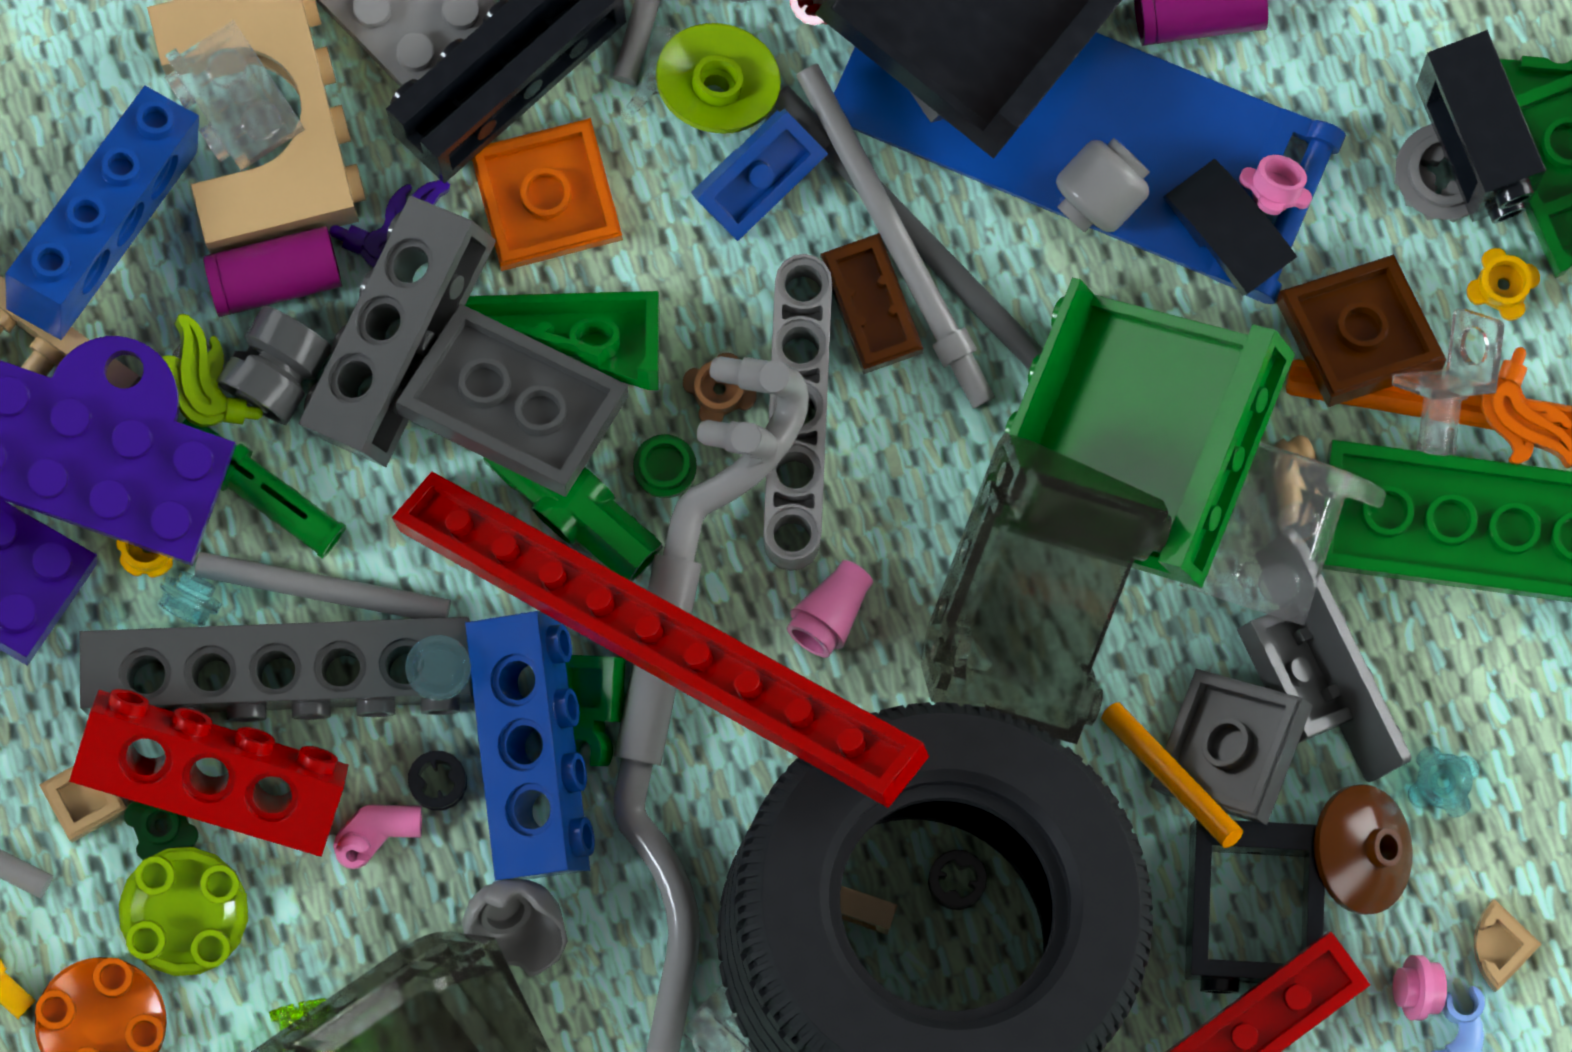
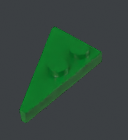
M659 291L469 296L465 304L466 307L620 382L646 390H659Z

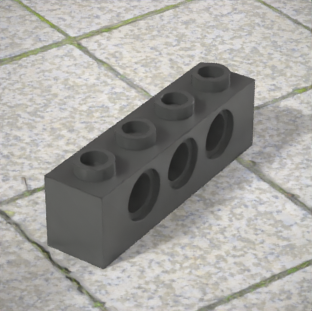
M410 195L403 210L390 223L387 232V243L375 267L365 275L361 283L359 300L347 325L343 326L334 338L331 349L332 356L319 382L315 383L307 393L304 401V413L298 424L333 445L383 467H387L409 422L408 419L397 414L396 401L460 304L465 306L496 243V239L474 221ZM428 262V268L424 276L418 281L413 282L417 269ZM400 319V326L397 332L385 340L389 326ZM372 376L370 388L366 393L358 397L360 385L365 379Z

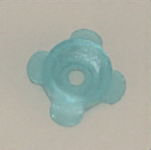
M1435 746L1422 749L1416 757V762L1419 766L1416 783L1408 789L1410 802L1420 809L1428 805L1444 809L1447 815L1452 818L1465 815L1471 807L1468 794L1471 791L1473 780L1479 775L1477 762L1467 755L1458 757L1453 754H1442L1440 749ZM1440 776H1445L1449 779V786L1447 788H1442L1438 785V778Z

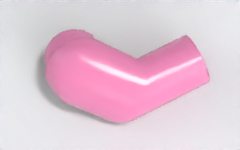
M365 805L361 807L339 830L335 837L333 847L336 859L346 868L358 869L368 863L388 837L421 838L422 806Z

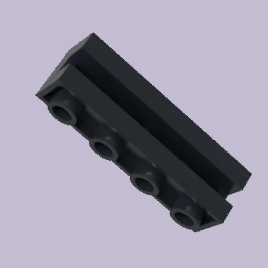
M623 0L498 1L489 9L482 25L465 40L459 38L451 42L441 52L437 59V64L419 80L411 79L395 92L390 105L386 108L393 135L445 184L626 23Z

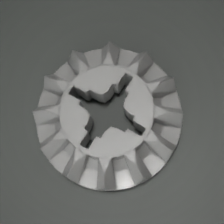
M1430 124L1414 132L1402 145L1396 157L1394 183L1399 186L1406 206L1415 208L1424 214L1427 220L1441 219L1450 220L1454 223L1460 218L1468 216L1469 213L1455 181H1450L1440 194L1435 193L1437 188L1434 185L1436 175L1427 171V165L1438 167L1441 161L1445 159V155L1433 126Z

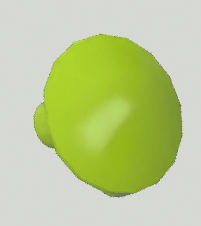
M195 847L168 848L143 860L127 878L119 901L120 929L126 940L129 952L136 958L141 959L150 968L173 976L202 974L223 964L241 943L248 922L247 893L236 871L219 856Z

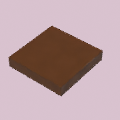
M1394 254L1279 292L1276 301L1327 407L1440 371L1444 367L1447 359Z

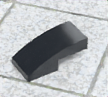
M1216 159L1207 163L1163 196L1198 246L1202 247L1205 245L1242 296L1250 293L1297 258V255L1263 211Z

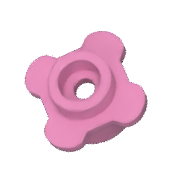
M1268 155L1260 161L1257 169L1251 167L1244 168L1239 176L1240 184L1252 191L1253 200L1267 214L1279 215L1291 207L1306 209L1312 201V194L1304 188L1307 182L1306 172L1296 161L1286 156Z

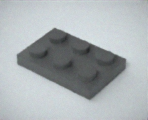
M460 304L396 401L398 415L566 497L627 400L628 385Z

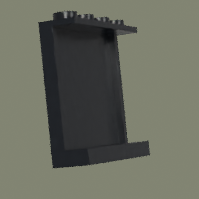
M824 0L815 14L994 159L1122 0Z

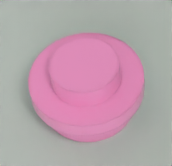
M1423 955L1409 956L1405 960L1403 967L1396 970L1393 978L1394 1001L1398 1007H1402L1405 1016L1409 1020L1422 1021L1429 1014H1439L1446 1002L1447 979L1444 968L1438 962H1429Z

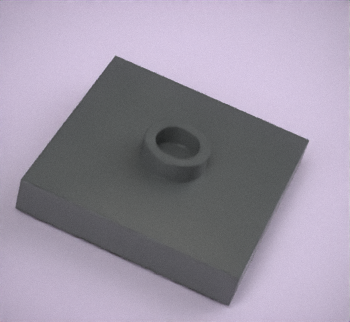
M1196 669L1165 750L1227 814L1267 825L1313 705L1301 697ZM1154 776L1150 787L1161 794L1176 798Z

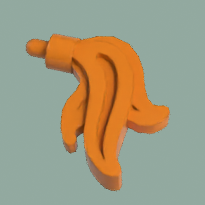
M1518 347L1514 350L1511 360L1503 361L1497 379L1488 385L1481 395V410L1485 420L1493 430L1510 444L1513 451L1509 457L1510 463L1518 465L1529 460L1534 447L1558 457L1565 468H1571L1572 440L1565 431L1554 424H1560L1563 429L1567 430L1572 427V423L1555 406L1544 402L1529 401L1525 398L1521 385L1528 370L1523 365L1527 352L1523 347Z

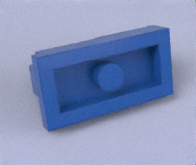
M785 108L781 112L777 110L691 193L739 241L828 153Z

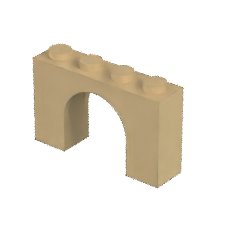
M173 0L147 7L161 66L169 83L237 66H255L278 74L290 83L300 96L301 115L299 125L292 141L281 154L262 166L191 184L204 241L210 254L327 226L329 230L333 225L344 226L359 222L355 203L365 201L366 197L357 164L349 166L344 164L340 144L351 142V137L342 105L334 107L329 105L325 86L336 83V78L327 46L315 49L310 27L322 25L316 0Z

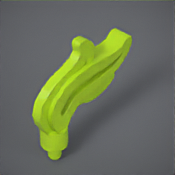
M179 314L174 323L180 333L181 346L179 358L175 356H163L162 358L169 366L176 381L180 400L179 410L190 423L199 427H211L222 422L243 425L245 419H261L263 411L260 408L246 406V399L226 397L218 388L216 380L224 366L223 349L218 338L214 335L210 337L208 343L210 351L207 353V342L200 325L189 315Z

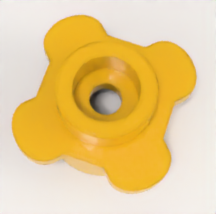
M1500 248L1489 249L1481 258L1483 268L1478 278L1471 281L1467 286V297L1474 305L1486 304L1498 310L1504 320H1517L1525 313L1524 300L1530 289H1534L1539 284L1540 273L1533 264H1526L1516 256L1506 255V252ZM1500 279L1507 280L1509 288L1506 290L1500 289L1498 281Z

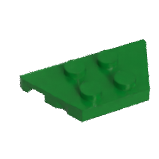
M1522 56L1520 60L1500 59L1546 168V172L1535 191V195L1530 201L1525 202L1528 207L1526 214L1555 278L1563 276L1572 266V60L1567 63H1555L1548 58Z

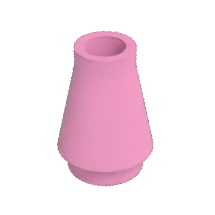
M843 560L829 577L790 611L792 621L787 626L789 635L804 649L823 658L829 657L834 649H842L866 592L873 584L872 577L859 565Z

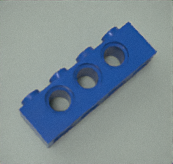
M144 85L5 273L6 310L60 340L63 339L193 160L198 149L199 115Z
M541 611L465 622L495 881L507 879L529 880L591 871L589 856L594 852L595 838L591 822L587 817H584L581 791H584L587 785V770L582 755L576 751L573 727L578 725L580 713L576 694L573 689L569 688L566 662H569L572 656V644L568 629L564 624ZM530 666L535 675V685L532 692L524 698L518 689V678L521 671L525 667ZM536 729L542 737L543 748L540 756L534 762H531L525 751V743L529 734ZM541 794H544L550 803V815L547 822L540 827L533 817V805L535 800Z

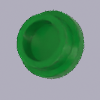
M669 434L656 435L644 441L636 451L633 460V471L637 483L646 493L658 498H672L685 492L694 481L697 470L696 457L692 448L683 439Z

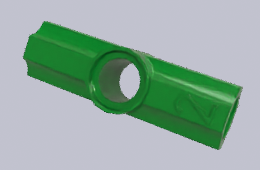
M485 457L483 458L485 464L532 504L530 508L535 515L561 539L570 545L577 543L599 564L632 582L637 579L653 562L654 556L663 548L662 543L653 533L636 521V518L630 516L614 502V494L586 467L580 473L567 496L564 497Z

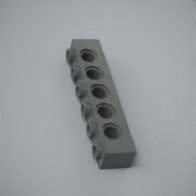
M469 617L79 631L80 708L89 716L98 690L109 693L115 689L136 692L134 688L136 672L146 664L157 663L163 665L165 669V679L162 686L152 693L138 694L147 698L149 705L172 712L178 708L193 709L201 713L227 712L228 721L257 722L266 720V710L292 709V718L317 720L330 718L331 708L356 707L357 716L388 717L395 715V705L421 704L422 714H456L460 712V703H474L465 622H470ZM404 654L418 655L425 662L421 677L410 684L397 683L390 677V669L393 662ZM341 656L355 658L360 663V671L357 678L351 684L339 687L327 682L326 671L334 659ZM280 658L292 661L295 665V674L288 685L279 689H271L263 685L262 673L269 662ZM223 661L229 664L230 677L221 689L205 691L199 688L198 675L207 663Z

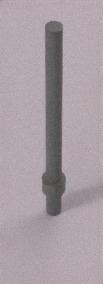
M789 86L784 87L779 92L774 107L779 112L785 108L826 150L828 155L824 159L857 192L816 113ZM882 183L922 260L1029 370L1033 359L1042 353L1043 348Z

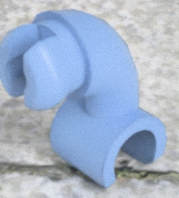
M1475 986L1469 987V996L1473 1002V1009L1470 1015L1458 1013L1453 1006L1452 995L1450 992H1447L1442 1012L1450 1022L1458 1024L1459 1031L1455 1039L1445 1046V1049L1432 1052H1482L1484 1031L1480 1015L1485 1007V998L1480 989Z

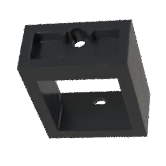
M1488 30L1427 52L1416 88L1472 222L1489 216L1492 223L1495 224L1522 214L1528 209L1525 202L1530 201L1535 195V191L1546 172V168Z
M1197 819L1190 825L1185 980H1200V992L1238 994L1240 983L1258 984L1285 964L1208 959L1212 852L1304 857L1302 951L1320 938L1324 931L1325 887L1319 876L1315 861L1314 838L1316 825L1268 822L1267 825H1263L1253 821L1234 820L1243 829V834L1238 842L1229 848H1224Z

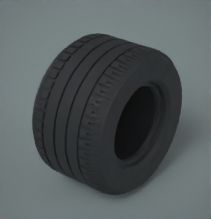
M930 702L908 704L906 708L900 705L880 710L879 714L877 712L871 713L923 742L929 754V758L889 808L799 757L788 766L786 772L782 773L770 789L769 795L765 797L737 850V855H735L727 874V880L724 884L720 901L721 908L718 914L717 931L719 936L717 938L718 959L723 961L719 965L722 984L728 988L725 995L731 1012L737 1014L735 1021L743 1037H748L750 1040L748 1046L753 1052H1101L1106 1047V1044L1112 1040L1123 1024V1020L1128 1016L1145 976V967L1148 965L1151 942L1149 940L1152 938L1153 914L1150 912L1153 910L1151 887L1147 886L1150 879L1146 861L1141 858L1143 851L1136 833H1132L1133 826L1130 820H1128L1124 808H1119V801L1112 794L1109 786L1102 784L1101 781L1103 779L1093 771L1089 764L1086 766L1082 762L1083 758L1076 755L1069 746L1066 748L1062 746L1059 739L1053 738L1045 730L1040 732L1037 730V726L1028 724L1020 718L1017 720L1012 719L1010 714L1000 713L994 709L986 711L985 707L972 706L970 704L959 706L958 703L936 702L934 705H931ZM908 819L939 822L957 827L976 836L1000 853L1023 880L1033 899L1041 924L1043 956L1029 978L1012 993L996 1002L983 1007L960 1011H944L922 1007L896 996L879 984L866 971L851 948L845 933L840 907V892L846 864L856 844L870 828L881 823Z

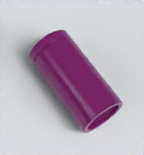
M1134 0L1138 36L1142 46L1267 30L1268 0Z
M327 226L203 256L205 271L218 317L343 287Z

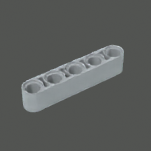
M808 254L794 255L782 263L777 270L774 290L771 360H779L793 367L803 376L808 389V404L812 406L816 414L809 423L803 425L793 446L780 463L766 476L764 550L770 562L780 569L789 571L803 569L813 562L818 555L822 533L832 279L831 272L826 264L816 256ZM806 277L815 281L821 291L812 300L802 302L789 296L785 288L793 279ZM803 338L815 345L818 354L813 360L799 364L789 360L783 353V348L789 341ZM770 394L769 421L776 408V395ZM794 461L803 463L809 467L813 478L809 484L802 488L793 489L786 487L777 477V472L781 466ZM793 523L806 529L810 536V542L805 548L800 551L790 552L783 550L777 545L774 540V534L780 527L786 524Z

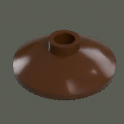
M1363 784L1344 787L1337 791L1324 805L1316 825L1314 853L1317 870L1327 892L1336 903L1352 913L1363 915L1376 914L1390 908L1405 890L1412 867V840L1408 824L1401 809L1386 792L1377 787Z

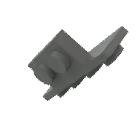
M1296 530L1286 534L1257 554V560L1281 609L1254 619L1237 629L1265 688L1304 698L1313 705L1299 743L1340 727L1367 782L1375 781L1411 761V754L1302 533Z

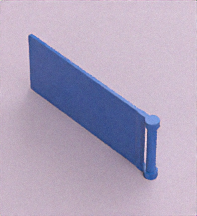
M1097 32L994 159L944 118L941 121L931 123L911 92L856 47H854L834 92L853 130L1067 219L1069 218L1057 207L1065 199L1056 184L1058 174L1091 140H1100L1108 144L1115 138L1150 171L1144 178L1149 187V195L1116 231L1105 232L1094 224L1090 228L1205 275L1234 289L1237 288L1205 245L1202 247L1198 246L1163 196L1213 159H1216L1240 184L1239 176L1244 168L1251 167L1257 169L1260 161L1268 155L1283 156L1291 136H1294L1308 144L1300 166L1307 175V182L1304 188L1310 191L1313 199L1331 154L1339 153L1346 137V133L1331 123L1311 120L1287 109L1280 108ZM1240 184V186L1253 199L1252 191L1250 189L1243 187ZM1287 208L1278 215L1275 221V228L1291 248L1308 208ZM1282 269L1246 296L1264 304H1274L1282 288V284L1278 281Z

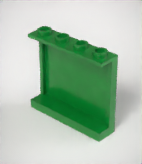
M1072 277L1065 296L1057 301L1053 309L1051 318L1052 328L1042 353L1038 354L1030 365L1028 387L1019 409L1007 421L1004 432L1005 443L995 467L986 474L983 480L981 501L978 508L999 528L1202 588L1295 353L1274 329L1252 324L1249 334L1240 333L1095 295L1081 279Z

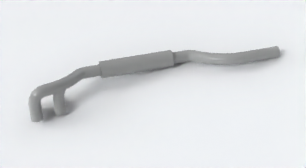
M720 356L714 358L711 362L710 376L716 382L738 385L740 389L776 395V408L766 428L748 422L731 421L730 423L714 420L702 421L698 426L697 440L706 446L723 448L731 453L742 454V456L715 476L691 487L677 501L670 518L663 555L654 556L648 591L691 615L702 567L701 563L694 561L701 526L705 517L736 500L762 481L787 454L804 425L809 401L807 384L803 376L796 369L779 360L767 361L744 357L741 360ZM632 664L614 757L621 758L614 792L613 814L620 832L637 850L651 871L661 892L667 915V950L646 1052H679L698 962L700 945L699 910L693 887L681 860L645 810L653 765L661 766L677 688Z

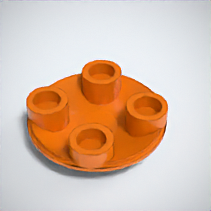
M90 958L68 966L49 982L36 1003L35 1034L41 1052H159L165 1038L167 1025L166 1010L159 990L142 970L119 958Z

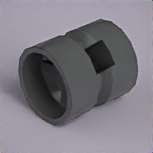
M263 306L245 334L249 348L247 351H234L216 382L232 397L246 399V406L258 407L263 411V416L277 423L287 425L305 396L301 382L303 380H315L329 358L332 346L316 332L291 316L272 307Z

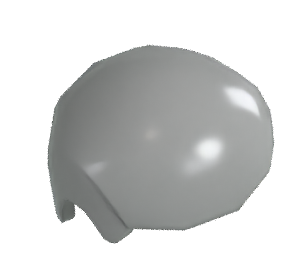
M507 879L485 885L469 901L462 919L469 951L483 962H487L494 972H499L504 966L514 965L521 967L528 976L538 975L560 960L568 942L558 902L544 886L530 880Z

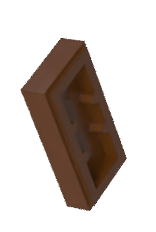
M880 233L820 254V260L826 264L831 272L832 292L863 374L923 354L924 348Z

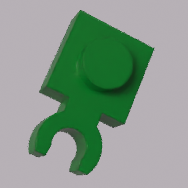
M572 655L570 661L566 662L569 688L575 692L579 704V722L577 726L573 727L576 751L580 753V748L585 741L589 744L591 748L590 766L608 767L612 760L613 746L609 736L605 733V721L621 722L626 659L621 657Z

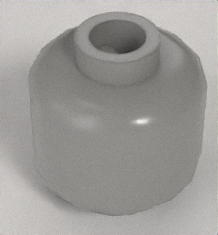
M1115 138L1108 144L1100 140H1091L1058 174L1056 184L1065 199L1057 207L1083 232H1086L1092 224L1102 231L1114 232L1147 199L1149 187L1144 178L1150 171Z

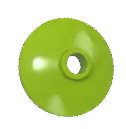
M705 23L680 31L666 43L659 55L656 66L657 89L667 108L684 123L706 132L735 133L757 125L772 111L780 92V71L771 51L751 33L727 24ZM707 86H719L724 92L710 90Z

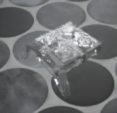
M1260 443L1203 587L1198 588L1181 582L1179 586L1287 621L1305 625L1345 497L1380 508L1384 503L1386 492L1380 486L1343 469L1297 453Z

